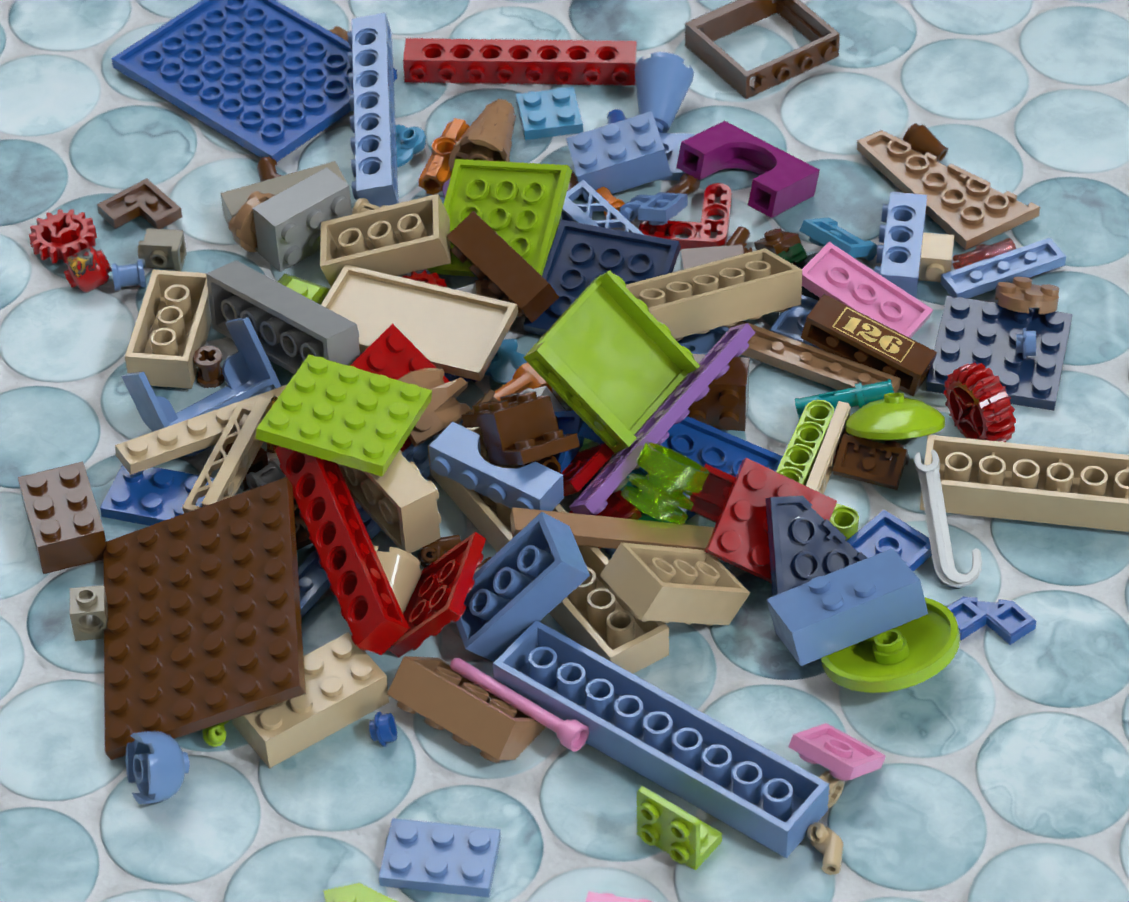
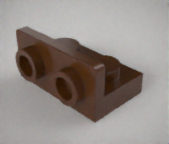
M843 434L832 471L837 476L898 490L904 466L908 465L910 458L908 450L904 449V446L897 442L885 441L883 444L872 441V439Z

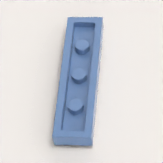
M1047 238L941 274V285L950 296L969 299L995 290L999 282L1013 283L1014 277L1030 278L1065 266L1066 256L1051 238Z

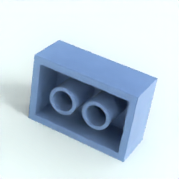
M652 111L566 138L578 181L584 180L595 191L598 188L606 187L611 194L672 175ZM584 192L585 202H588L589 196Z

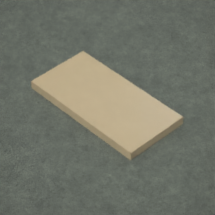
M347 264L343 267L321 304L357 324L359 330V351L361 353L393 323L436 368L443 369L444 373L477 381L482 380L519 313L515 303Z

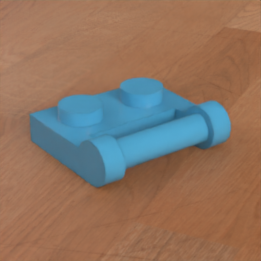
M829 217L803 220L799 230L809 236L811 243L824 247L830 242L853 258L862 257L867 261H871L877 255V244L858 238L839 227L838 223Z

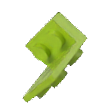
M641 786L636 791L637 835L646 844L655 845L668 853L676 862L686 864L694 870H697L721 844L722 833L644 786Z

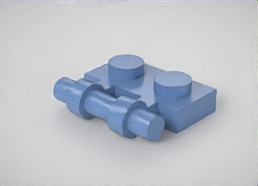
M659 192L655 196L637 195L630 202L621 206L619 212L630 222L638 217V220L649 221L650 225H664L688 206L687 194Z

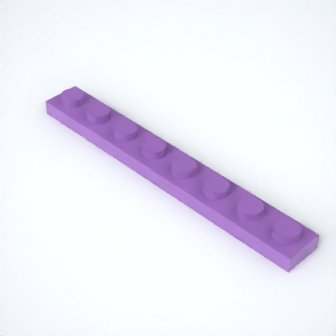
M748 323L731 327L698 363L700 367L687 375L636 432L635 436L637 439L631 446L619 451L570 505L569 508L573 513L597 515L607 506L608 502L606 499L627 484L629 480L627 476L633 469L636 470L646 463L649 459L648 452L668 438V430L674 424H678L687 417L690 412L688 408L691 404L702 399L710 390L708 385L728 371L730 367L728 363L733 357H738L749 347L748 341L756 333Z

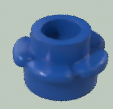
M377 712L374 720L369 722L370 735L373 741H379L385 747L387 742L397 740V726L392 713L382 714V712Z

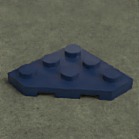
M803 496L765 498L773 596L810 582L815 577L825 576L867 558L862 552L855 550L846 541V537L830 521L824 520L811 507L812 504Z

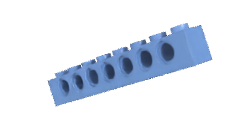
M386 13L352 18V31L347 32L349 46L352 49V52H348L350 68L353 69V72L349 73V83L351 90L354 92V94H349L351 110L354 112V115L350 116V125L352 132L355 133V137L350 138L353 155H355V159H351L353 176L356 177V181H352V192L354 199L365 198L368 199L370 204L379 207L399 203L392 31Z

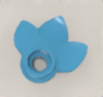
M396 125L397 168L409 162L413 154H417L424 149L426 135L423 129Z
M517 339L503 340L484 375H490L495 382L504 385L513 379L515 371L527 362L523 358L525 355L517 352Z

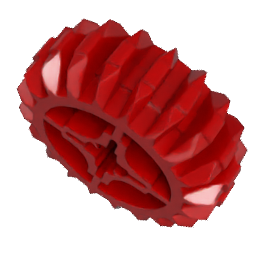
M975 362L965 364L949 374L948 380L945 381L946 390H944V396L947 398L945 405L949 408V416L953 418L954 426L958 427L960 433L968 439L1006 442L1011 439L1012 434L1015 432L1014 424L1016 423V418L1013 415L1015 408L1011 406V397L1007 395L1005 391L1006 386H1002L999 377L994 376L990 368H986L982 363L976 364Z

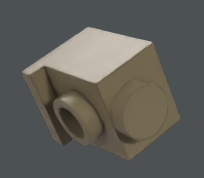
M147 228L144 240H140L138 244V258L145 259L146 268L182 271L187 254L184 231Z

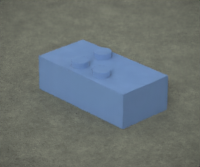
M541 512L474 573V586L466 595L464 601L466 609L461 618L456 622L465 649L495 662L535 620H542L590 576L569 525Z
M893 548L825 576L815 577L810 582L767 599L775 633L800 666L928 614L920 579Z

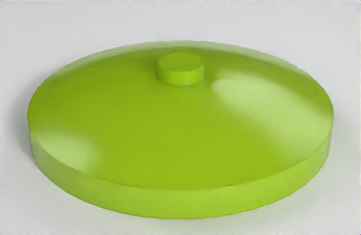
M925 598L928 610L927 615L820 658L822 667L826 675L833 682L853 691L882 693L915 686L938 674L955 657L960 646V633L956 618L945 605Z

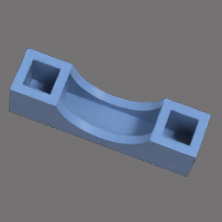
M452 422L429 445L431 470L462 484L467 489L489 497L496 503H501L511 509L514 507L552 511L564 499L563 474L536 461L518 468H502L492 465L481 456L480 435L457 423Z

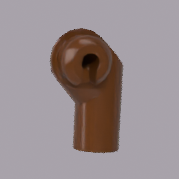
M265 156L259 160L257 171L260 182L283 176L277 174L275 165L278 164L274 158Z
M684 173L680 177V182L665 193L687 194L688 196L699 189L700 180Z
M742 226L738 227L726 243V246L742 244L744 254L753 252L751 247L749 249L745 247L747 245L746 241L750 237L749 230Z
M460 536L440 537V539L422 547L418 554L420 564L427 567L459 544L461 542Z

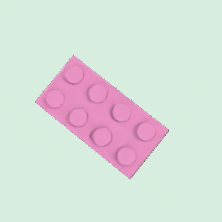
M830 242L802 269V286L820 298L823 294H826L909 338H912L933 312L932 308Z

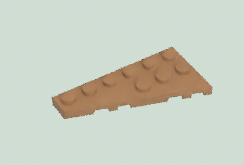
M883 130L857 140V150L903 193L927 195L926 214L949 235H954V240L965 250L1039 216L1040 206L1032 202L1026 205L1017 201V195L1009 191L1003 194L991 188L990 182L953 164L947 167L937 162V156L928 152L925 155L911 149L910 143Z

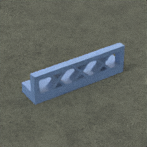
M584 180L566 193L561 213L562 220L610 229L625 228L626 232L643 234ZM584 192L589 196L588 204H575L572 202ZM606 211V220L593 221V212Z

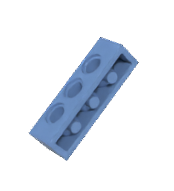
M890 192L889 204H883L881 222L887 223L880 224L879 243H884V245H878L876 263H880L881 266L875 265V272L917 298L927 195Z

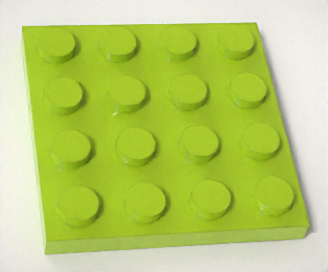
M455 159L443 204L450 218V232L474 211L542 276L558 229L572 174L569 165ZM452 252L451 263L427 269L431 274L476 277L469 270L471 264L467 260L462 264Z
M308 355L256 428V439L383 477L430 404L432 390L391 379L385 375L357 369L354 366L326 360L323 357Z

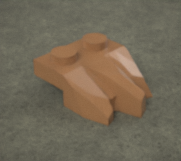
M424 368L412 371L398 379V381L432 390L430 404L408 436L414 447L437 434H441L452 422L459 424L462 421L461 415L470 413L471 408L466 403L460 404L456 400L468 387V382L463 378L444 383L443 369Z

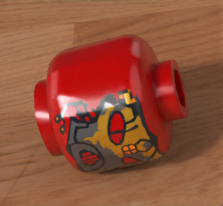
M87 247L68 257V270L64 271V274L72 288L78 286L81 291L87 293L107 283L112 268L101 249L97 251L93 247Z

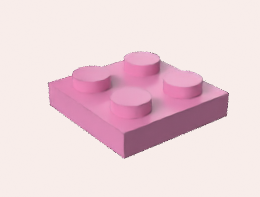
M827 723L793 734L789 744V748L800 753L799 757L802 760L822 765L830 770L829 773L833 777L843 781H849L880 769L886 757L881 752Z

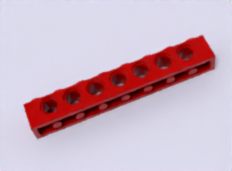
M406 38L403 55L405 83L636 86L637 41Z
M278 446L275 452L280 461V469L293 485V497L300 509V517L306 523L310 533V541L316 547L320 557V565L326 571L331 583L330 589L340 604L341 615L348 623L352 633L351 639L359 649L363 651L368 650L382 656L409 630V627L337 463Z

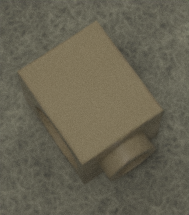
M104 585L70 588L69 614L75 641L104 639V630L108 629V602Z

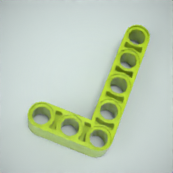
M813 400L805 406L776 472L806 486L834 414V407L831 403L825 400ZM836 504L830 522L846 537L847 541L858 532L859 515L855 509L849 506Z

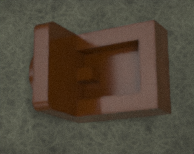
M780 228L766 232L764 238L754 242L756 250L766 248L776 255L784 250L787 253L790 251L789 247L797 243L801 244L799 234L785 232Z

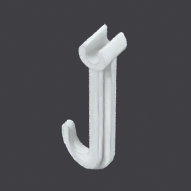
M931 450L933 462L930 465H923L920 452H917L915 466L920 478L933 564L937 577L950 587L962 588L971 585L978 578L982 570L981 552L977 548L972 550V568L968 573L961 574L957 572L954 564L939 473V456L935 450Z

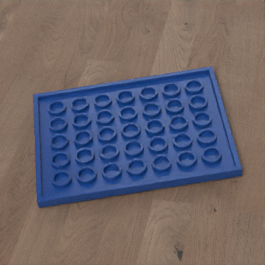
M201 0L111 58L113 68L258 157L263 158L267 156L274 158L277 162L352 111L349 94H354V92L351 90L349 83V73L353 72L348 60V52H352L349 42L276 0ZM393 68L395 81L397 79V70Z

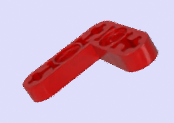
M714 183L706 187L701 222L668 220L664 225H650L649 221H644L639 225L638 229L644 235L679 241L681 249L726 246L732 206V190L728 185L722 183ZM716 197L721 198L720 203H715ZM714 215L723 217L720 220L709 219L710 216ZM711 232H717L716 238H711ZM678 234H687L690 237L686 239H680L675 236Z

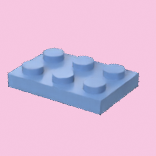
M392 818L379 873V885L383 887L489 898L501 840L500 829Z

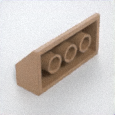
M404 656L387 692L388 696L398 701L397 706L400 709L412 714H416V712L426 717L424 722L429 726L439 730L445 728L453 733V740L465 746L473 745L479 748L482 757L495 763H499L500 760H515L546 728V726L451 669L450 664L439 658Z

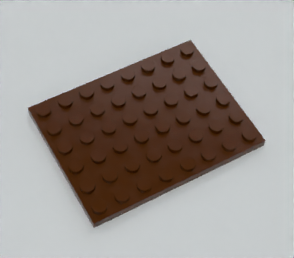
M287 477L106 541L107 548L103 552L104 586L108 602V629L104 630L105 754L110 760L126 756L127 743L135 741L134 738L130 737L132 733L163 732L175 739L306 694L293 485Z

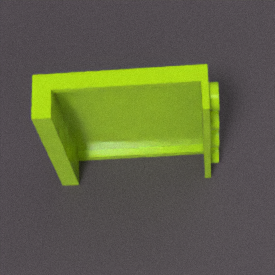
M610 270L595 278L523 357L614 453L630 447L637 439L635 436L636 432L687 374L700 367L694 360L691 351L681 346L671 335L669 328L665 324L658 322L649 312L647 305L642 300L636 298L626 288L623 279L613 274Z

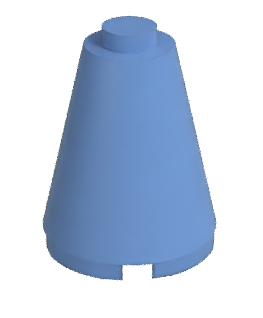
M666 52L651 53V57L644 60L641 57L635 67L639 114L652 111L659 133H667L694 76L693 68L691 66L688 68L684 65L683 58Z

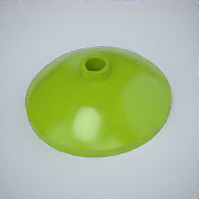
M887 393L884 395V399L866 404L854 412L846 421V431L849 434L861 438L880 440L916 438L936 433L945 427V417L937 409L920 400L904 398L903 393Z

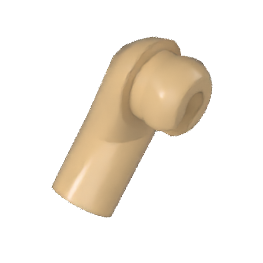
M816 822L811 824L807 830V836L810 839V843L824 855L823 872L829 875L838 874L841 868L843 852L842 839L829 827L824 826L823 823Z

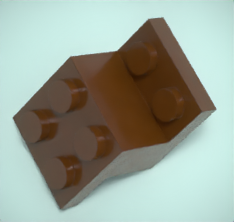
M536 391L521 395L519 393L500 397L501 401L494 403L489 401L472 406L473 412L461 415L465 428L481 427L489 463L495 466L526 464L580 447L577 433L563 434V430L558 429L551 397H537Z

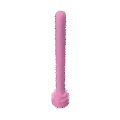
M460 658L451 660L450 667L453 671L557 733V738L560 739L561 745L576 752L586 743L589 736V728L575 719L563 721Z

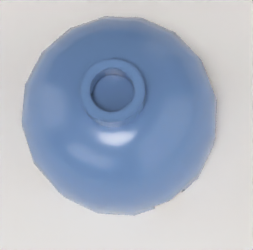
M163 732L132 733L130 737L134 738L135 741L127 743L126 771L128 782H136L140 792L132 793L134 799L139 804H150L168 800L178 792L183 784L185 774L189 772L190 763L187 753L182 752L180 745L170 735Z

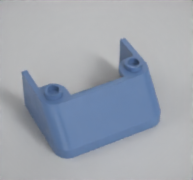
M249 317L232 319L225 322L238 349V352L229 356L223 363L222 373L228 386L177 413L166 398L155 395L145 372L127 373L121 376L143 422L153 432L282 387ZM209 447L187 454L182 457H192L208 449Z

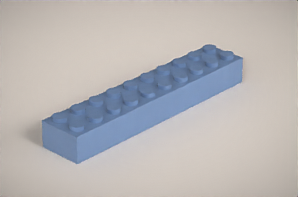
M537 620L493 663L495 680L563 721L575 719L589 728L586 744L786 859L805 838L809 826L818 822L828 811L829 783Z

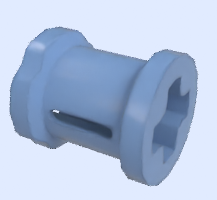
M137 260L136 264L118 266L116 263L111 264L115 291H119L121 287L140 285L141 287H146L143 260Z

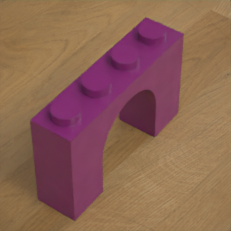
M726 121L681 141L676 168L698 180L728 168L745 169L759 174L760 176L752 181L748 206L770 218L813 197L820 169Z

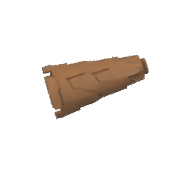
M497 99L491 104L486 105L483 112L454 145L449 157L450 171L454 167L455 159L510 162L512 135L516 119L515 109L511 103L504 99Z

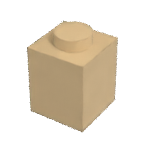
M923 232L919 280L941 282V274L951 271L954 235Z

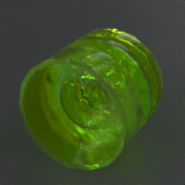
M647 441L636 463L648 473L646 476L631 473L628 480L638 488L626 485L621 495L627 501L634 504L637 509L653 518L684 525L688 515L680 508L691 510L694 503L683 492L685 490L700 493L710 472L699 463L674 450Z

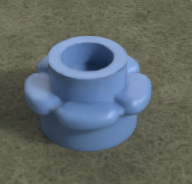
M1023 328V334H1016V353H1023V359L1025 360L1027 356H1036V330L1027 331L1026 328Z

